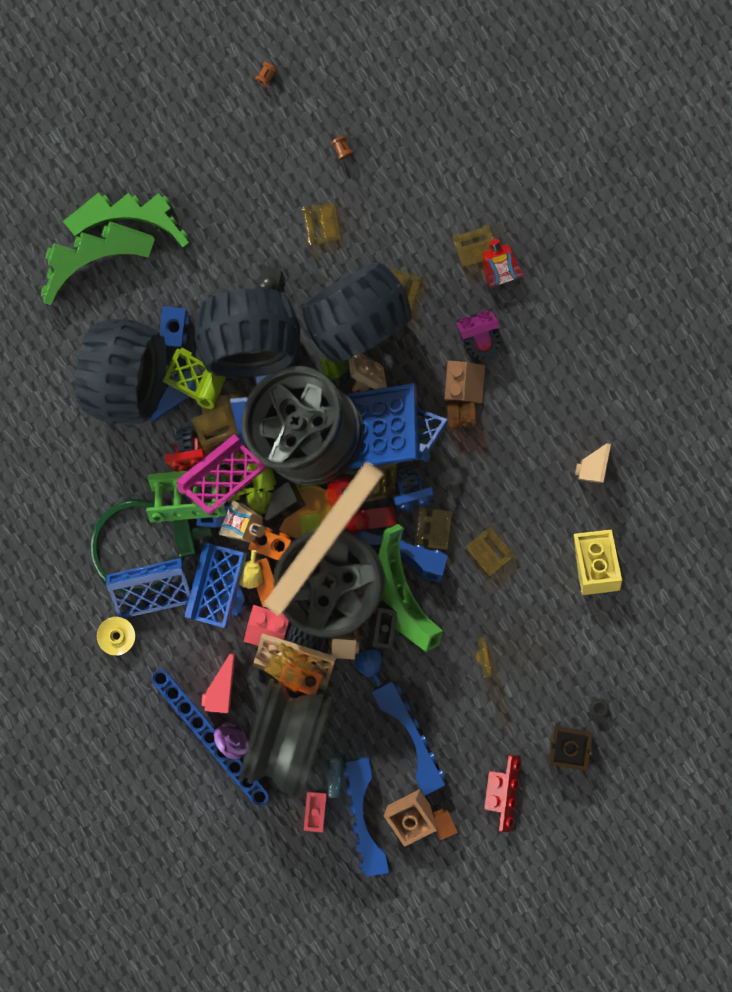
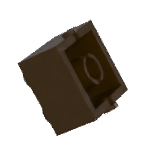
M553 725L547 764L587 771L589 756H592L593 748H591L593 732Z

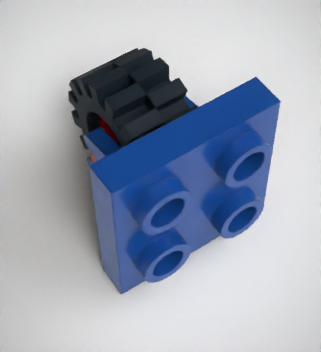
M413 465L397 468L400 478L397 485L401 496L394 497L396 510H401L403 513L412 510V507L417 505L420 507L430 505V502L434 501L432 488L423 489L420 476L415 475Z

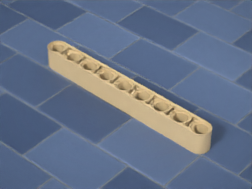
M368 462L362 467L263 604L278 616L283 613L383 475L382 472Z

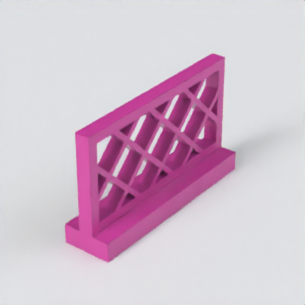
M234 434L177 480L178 491L183 495L189 496L208 515H211L265 471L266 466L240 443V439ZM240 450L245 455V459H234V454ZM222 464H231V471L219 470V467ZM233 464H245L244 471H233ZM247 464H256L259 468L255 471H247ZM208 475H217L216 482H205V478ZM219 475H230V482H219ZM233 475L244 476V480L242 482H233ZM193 487H202V494H194L190 490ZM205 487H216V494H205ZM219 487H230V491L227 494H218ZM204 499H216V502L209 508L204 503Z

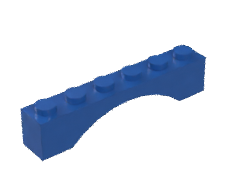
M366 530L355 533L365 539L376 552H379L383 535H373ZM401 540V560L415 569L421 578L440 583L448 555L438 550H427L420 545H409ZM348 551V557L352 556L353 554Z
M391 681L372 691L380 710L398 719L406 727L414 741L417 752L415 778L424 796L445 786L443 781L446 780V777L441 769L437 770L435 766L437 760L433 752L429 753L426 749V746L429 744L424 735H419L417 729L420 726L415 718L411 719L408 713L411 709L407 701L403 702L399 695L402 694L398 683L394 685Z
M369 757L348 760L346 765L343 766L344 776L349 777L350 784L346 785L348 796H352L353 803L349 805L351 815L356 817V823H353L354 833L359 835L360 840L356 842L358 853H362L363 861H359L361 873L365 872L366 877L389 873L386 853L371 837L363 816L364 795L372 778Z

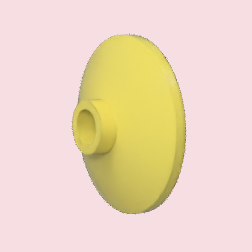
M108 618L101 623L97 630V642L100 648L110 655L124 654L134 644V628L124 618ZM115 632H118L120 634V638L118 640L113 638V634Z

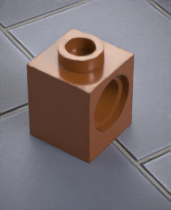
M442 808L433 812L437 827L436 833L440 840L458 833L448 810L444 811Z

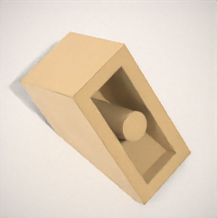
M347 634L329 637L328 651L330 655L336 658L355 659V654L359 652V642H356L354 636Z

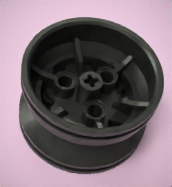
M302 366L282 368L260 381L245 403L241 423L243 438L250 452L285 479L304 486L327 483L345 472L358 455L364 431L362 416L355 402L346 393L335 387L320 372ZM324 397L329 402L330 407H322ZM329 433L326 440L323 441L322 435H326ZM272 439H276L274 447L272 445ZM303 452L307 455L302 458L293 459L294 455H299Z
M343 530L319 562L321 571L310 574L283 611V615L287 620L305 633L320 637H334L353 631L374 613L383 596L384 570L378 554L365 539L355 533ZM316 531L299 537L285 549L275 569L274 588ZM348 551L359 560L361 565H348ZM346 572H350L354 576V580L351 583H347L344 580ZM329 579L333 580L334 583L330 585L326 584V581ZM366 584L364 596L360 601L354 589ZM322 595L329 598L327 606H322L319 602V598ZM298 600H311L309 612L301 606ZM334 608H337L346 615L336 619H329Z
M270 679L250 738L239 780L243 781L244 778H248L247 783L252 784L263 776H268L272 778V781L281 791L289 793V796H293V793L298 794L297 798L301 799L332 697L328 696V699L325 700L322 694H308L295 699L289 697L283 682L279 681L278 684H274V679Z

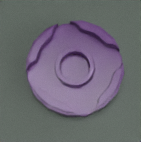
M223 723L214 733L218 749L228 758L234 760L242 758L246 754L249 745L243 731L240 732L235 724Z

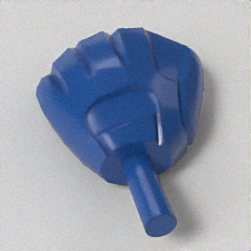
M378 649L364 650L356 657L354 666L366 677H373L376 685L379 687L382 685L377 676L382 668L381 653Z

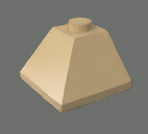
M611 444L603 445L581 460L580 464L577 463L575 475H578V480L599 484L604 482Z

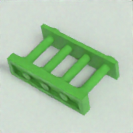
M188 471L148 474L151 491L155 492L154 507L146 508L150 523L226 516V509L223 504L211 515H208L194 501L192 504L181 505L182 493L178 491L177 480ZM208 475L205 478V482H216L217 475ZM219 475V482H228L227 475ZM193 487V493L201 494L202 487ZM212 487V494H216V487ZM174 490L173 506L162 507L163 491ZM212 499V502L205 504L210 508L215 504L216 499Z

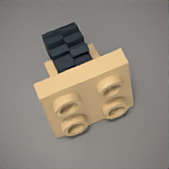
M362 353L348 359L350 371L346 369L345 374L342 373L340 378V388L344 393L387 388L384 368L380 363L367 359Z

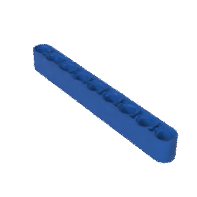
M164 669L154 672L152 675L153 684L249 799L257 806L266 804L269 799V792L259 779L249 787L239 780L243 760L241 758L234 760L227 756L221 757L218 754V747L215 741L208 742L206 740V734L208 732L215 733L216 728L176 680ZM158 673H163L166 676L165 683L157 682L156 676ZM170 688L178 690L179 695L177 698L169 696ZM182 703L190 704L191 711L189 713H184L181 710ZM196 717L203 720L204 724L201 728H197L193 724V720ZM238 762L241 766L240 771H232L230 768L231 763ZM263 792L266 796L265 800H256L255 793Z

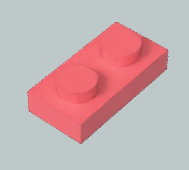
M307 791L304 831L323 832L327 793Z

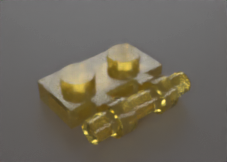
M419 508V515L416 516V521H418L417 532L414 533V538H416L415 545L423 546V539L429 540L428 548L447 550L452 512L433 509L432 517L426 516V508ZM425 522L431 523L430 534L424 533Z
M281 643L277 649L283 655L280 656L275 653L264 670L296 692L307 677V674L301 670L305 668L310 671L313 664L308 662V658L305 656L301 657L294 652L291 646L287 647ZM288 658H291L297 663L296 667L287 661Z

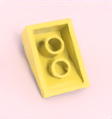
M612 530L574 534L582 595L620 591L622 578Z

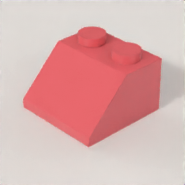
M253 605L243 642L259 646L262 633L284 640L289 621L283 613L278 616L270 609Z

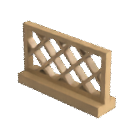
M262 633L253 667L281 676L286 662L291 663L295 661L302 664V668L307 670L314 668L320 671V674L323 675L320 689L326 690L336 657ZM289 672L287 674V678L292 680L298 677L296 672ZM309 678L305 681V684L314 686L316 681Z

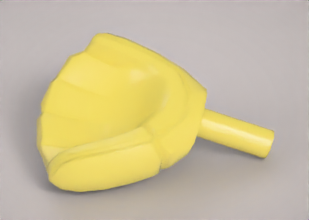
M252 550L251 561H246L239 583L244 588H256L263 583L261 567L255 561L256 550Z

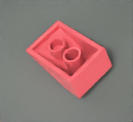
M234 653L229 654L206 694L202 696V706H205V711L222 713L230 711L235 663Z

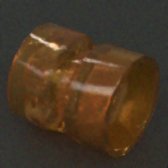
M474 402L463 403L462 406H459L458 403L447 404L449 429L460 428L461 425L465 428L476 427Z

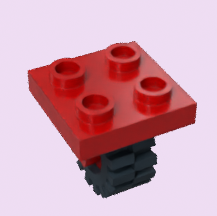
M193 426L177 429L175 453L165 455V462L175 472L189 471L208 456L201 449V442L198 440L197 431Z

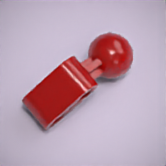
M391 506L362 511L357 510L344 529L351 533H357L361 530L397 525L395 508Z

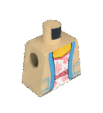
M232 500L219 534L234 540L252 543L256 536L262 537L265 532V528L261 526L263 518L246 505Z

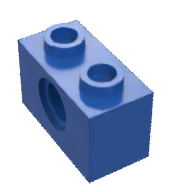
M163 306L160 334L163 335L167 347L183 348V344L187 343L188 334L184 333L185 325H189L190 314H187L186 309ZM172 323L180 325L179 330L175 333L170 332L169 329Z

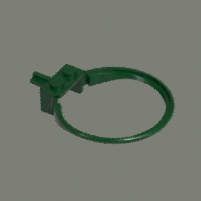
M141 499L123 501L108 509L97 521L91 536L90 553L95 570L103 581L106 582L107 574L103 570L97 554V540L102 525L112 514L123 508L132 506L151 508L154 507V502ZM191 519L171 521L179 558L182 559V562L186 556L198 553L196 539L213 536L211 527L201 526L192 528ZM159 581L153 586L160 589L164 582ZM133 588L140 593L144 590V588ZM116 589L117 591H120L122 593L127 592L123 589ZM148 589L145 594L153 593L155 591Z

